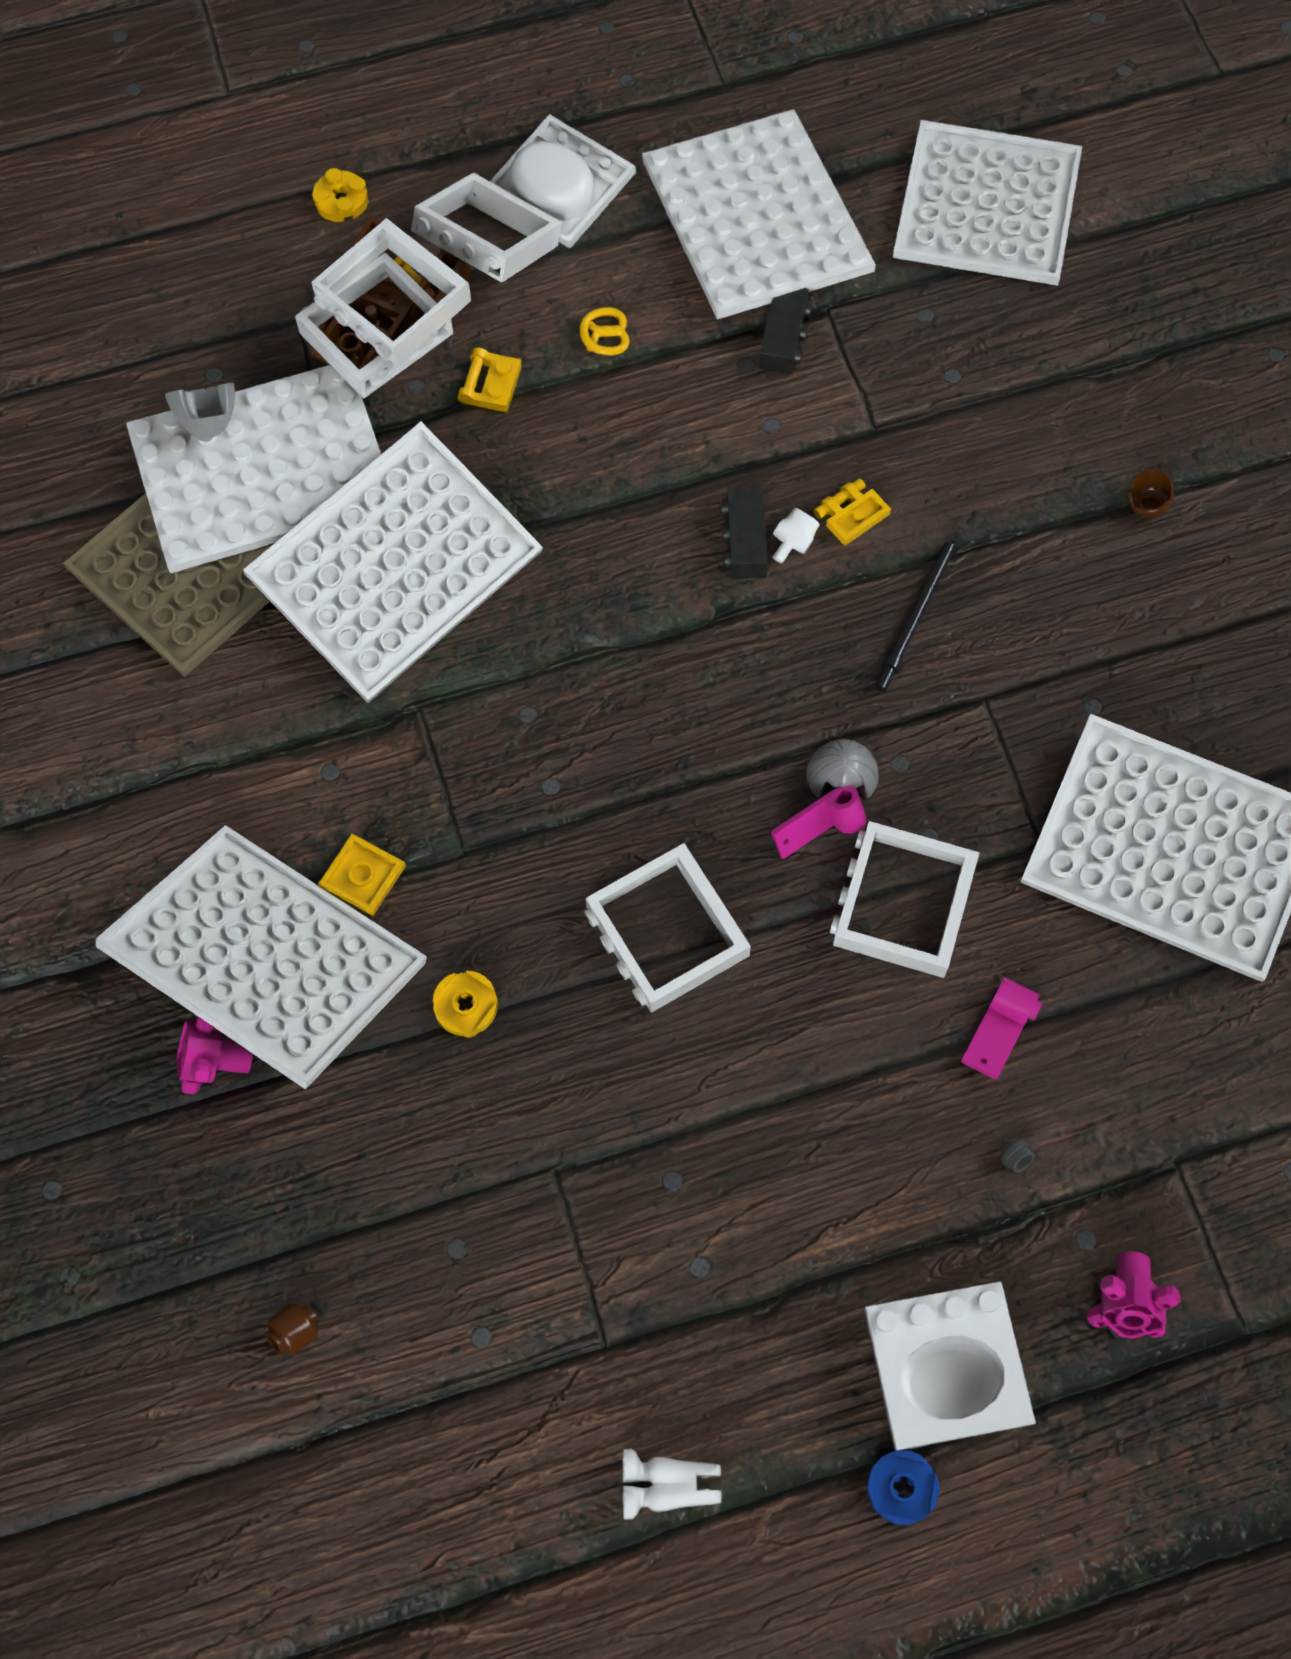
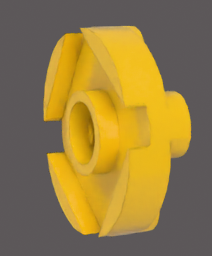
M331 168L327 170L325 176L318 180L313 189L314 204L319 214L329 221L344 222V218L352 215L354 219L360 216L368 205L365 181L352 172ZM343 193L346 195V197H340L339 199H336V195Z
M474 971L448 975L438 984L433 994V1009L439 1024L446 1031L454 1035L470 1038L476 1036L493 1022L497 1013L498 999L492 983L485 976ZM468 996L473 998L471 1000L473 1006L471 1009L459 1010L460 1004L457 1002L458 999L462 998L465 1000Z

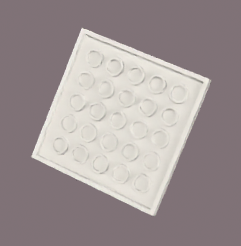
M921 120L893 258L1058 285L1082 146Z

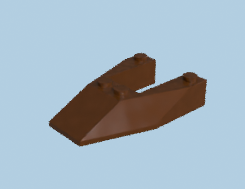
M370 216L348 250L382 221ZM390 249L383 252H386L391 258L395 254ZM441 249L437 258L469 282L471 278L469 264ZM389 277L349 304L350 307L393 342L425 315ZM425 277L420 281L419 286L436 303L446 296L443 291ZM334 315L318 326L328 339L359 370L379 356L375 347L369 342H362L353 329L348 325H341ZM312 346L311 356L328 363Z

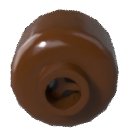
M291 1303L269 1319L267 1323L268 1331L265 1335L278 1354L286 1353L294 1356L317 1338L315 1325L319 1323V1320L309 1306L302 1308L298 1304Z

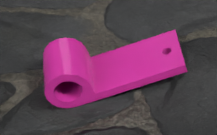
M845 786L832 790L770 832L779 856L784 859L832 826H835L842 833L851 834L860 831L865 826L867 819L858 791L852 786Z
M1004 977L961 1063L997 1080L1028 1018L1035 1020L1043 1005L1042 1002L1038 1001L1040 994Z

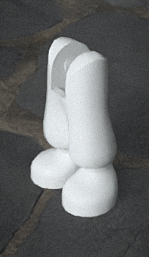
M623 1449V1483L639 1481L652 1483L649 1488L623 1486V1519L635 1518L642 1507H648L654 1512H663L682 1507L721 1503V1491L697 1490L696 1478L720 1477V1465L681 1461L665 1457H653L648 1462L643 1463L634 1450Z

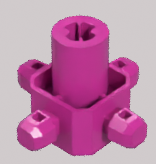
M198 1016L195 1021L186 1020L176 1060L178 1080H181L182 1091L185 1094H196L200 1090L202 1082L212 1083L214 1081L216 1070L249 1073L253 1053L232 1039L221 1038L219 1030Z
M1124 1252L1116 1258V1276L1107 1275L1101 1279V1304L1088 1310V1321L1091 1325L1098 1328L1109 1326L1120 1337L1134 1339L1149 1335L1152 1338H1158L1166 1333V1310L1180 1303V1292L1174 1286L1158 1287L1151 1281V1260L1148 1256L1140 1252Z

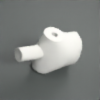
M794 508L785 519L780 521L773 533L775 537L782 541V544L773 555V559L782 564L792 549L805 554L813 542L814 535L820 524L805 512Z

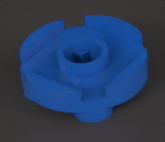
M898 1450L881 1457L872 1467L867 1480V1492L873 1509L885 1520L897 1525H911L924 1519L935 1508L939 1497V1481L932 1467L921 1455L908 1450ZM901 1477L907 1478V1484L913 1486L912 1493H906L905 1498L898 1497V1491L893 1489L894 1482H900Z

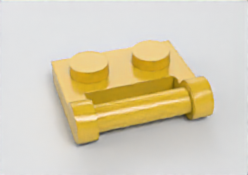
M474 348L470 356L472 362L464 387L459 390L458 400L467 405L508 412L522 368L521 359L488 353L483 348ZM482 365L489 366L482 392H474Z

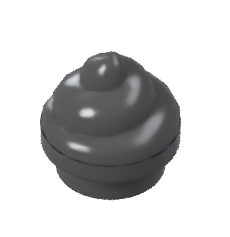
M1005 1138L1002 1140L1000 1156L1003 1165L1007 1169L1021 1172L1033 1162L1035 1155L1032 1152V1146L1026 1140L1015 1138L1010 1140Z

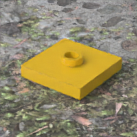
M351 834L318 883V886L343 902L373 917L406 867V864L395 856Z

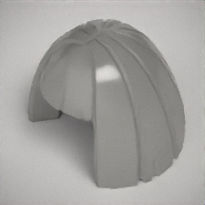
M225 383L216 387L191 390L189 392L184 390L165 393V396L175 418L188 432L199 438H213L221 434L229 424L234 409L235 386L234 383Z
M849 739L830 741L820 747L810 758L806 769L807 783H809V788L817 798L821 796L828 782L834 788L845 786L858 788L860 786V792L863 797L868 799L877 788L879 780L878 766L872 753L862 744Z

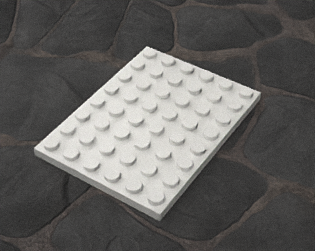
M794 109L642 153L643 163L717 319L770 304L773 297L799 289L807 288L810 292L875 272V262Z
M331 365L236 391L234 409L229 424L221 434L213 438L194 436L179 423L171 410L126 423L170 574L276 543L381 455L362 396Z
M420 422L243 569V572L357 693L369 703L541 553L543 547L450 450Z
M1090 714L1020 883L1263 982L1266 979L1291 913V793Z
M226 825L96 938V947L304 1089H307L425 965L427 956Z

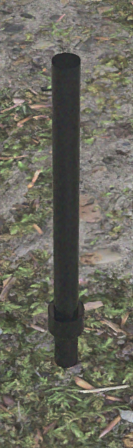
M945 542L891 654H887L882 664L883 671L875 685L877 690L886 692L894 674H898L903 664L902 657L954 553L956 546L953 543Z

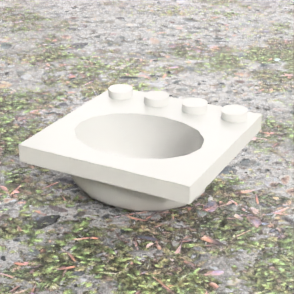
M549 114L490 182L563 222L559 242L570 249L634 176L636 168L635 165Z
M1002 1282L865 1307L895 1451L1036 1424Z

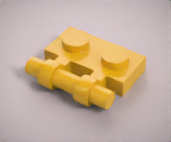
M860 478L853 483L848 482L843 485L840 492L833 497L827 496L820 502L821 505L813 510L818 519L826 515L832 516L827 520L826 527L844 546L885 519L891 512V508L873 489L864 495L860 492L866 488L864 481ZM847 500L852 501V503L846 506L844 509L841 508L840 505H842Z

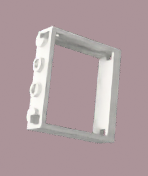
M472 173L416 205L411 231L496 280L504 282L558 246L563 222L481 176ZM468 203L527 237L506 251H503L444 216ZM501 268L500 273L494 271V269Z
M387 218L311 282L315 294L314 300L323 310L328 309L332 312L341 325H348L362 342H369L383 359H389L397 366L471 301L469 283ZM387 249L394 252L446 294L441 301L394 342L335 295L336 292Z
M386 252L371 262L335 293V295L349 305L389 277L425 314L437 304ZM314 302L310 306L304 307L295 316L300 334L363 399L453 334L450 319L398 366L391 360H385L379 355L359 370L318 328L319 325L334 315L328 309L323 310Z
M869 821L866 831L860 830L855 848L860 849L858 860L851 858L846 875L852 878L850 887L843 886L838 905L844 906L841 917L835 915L830 933L835 934L833 946L944 978L949 967L980 852ZM873 841L961 865L937 956L847 930Z
M685 843L586 897L587 910L584 913L589 919L590 925L592 927L598 926L603 934L600 940L609 954L614 952L619 960L616 966L625 980L631 979L635 986V989L632 991L636 1000H639L642 1006L646 1004L651 1013L750 956V944ZM677 865L729 948L654 991L602 907Z

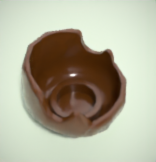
M1146 470L1137 474L1133 478L1131 489L1128 492L1131 509L1134 513L1143 517H1159L1169 510L1174 500V484L1170 476L1160 470Z

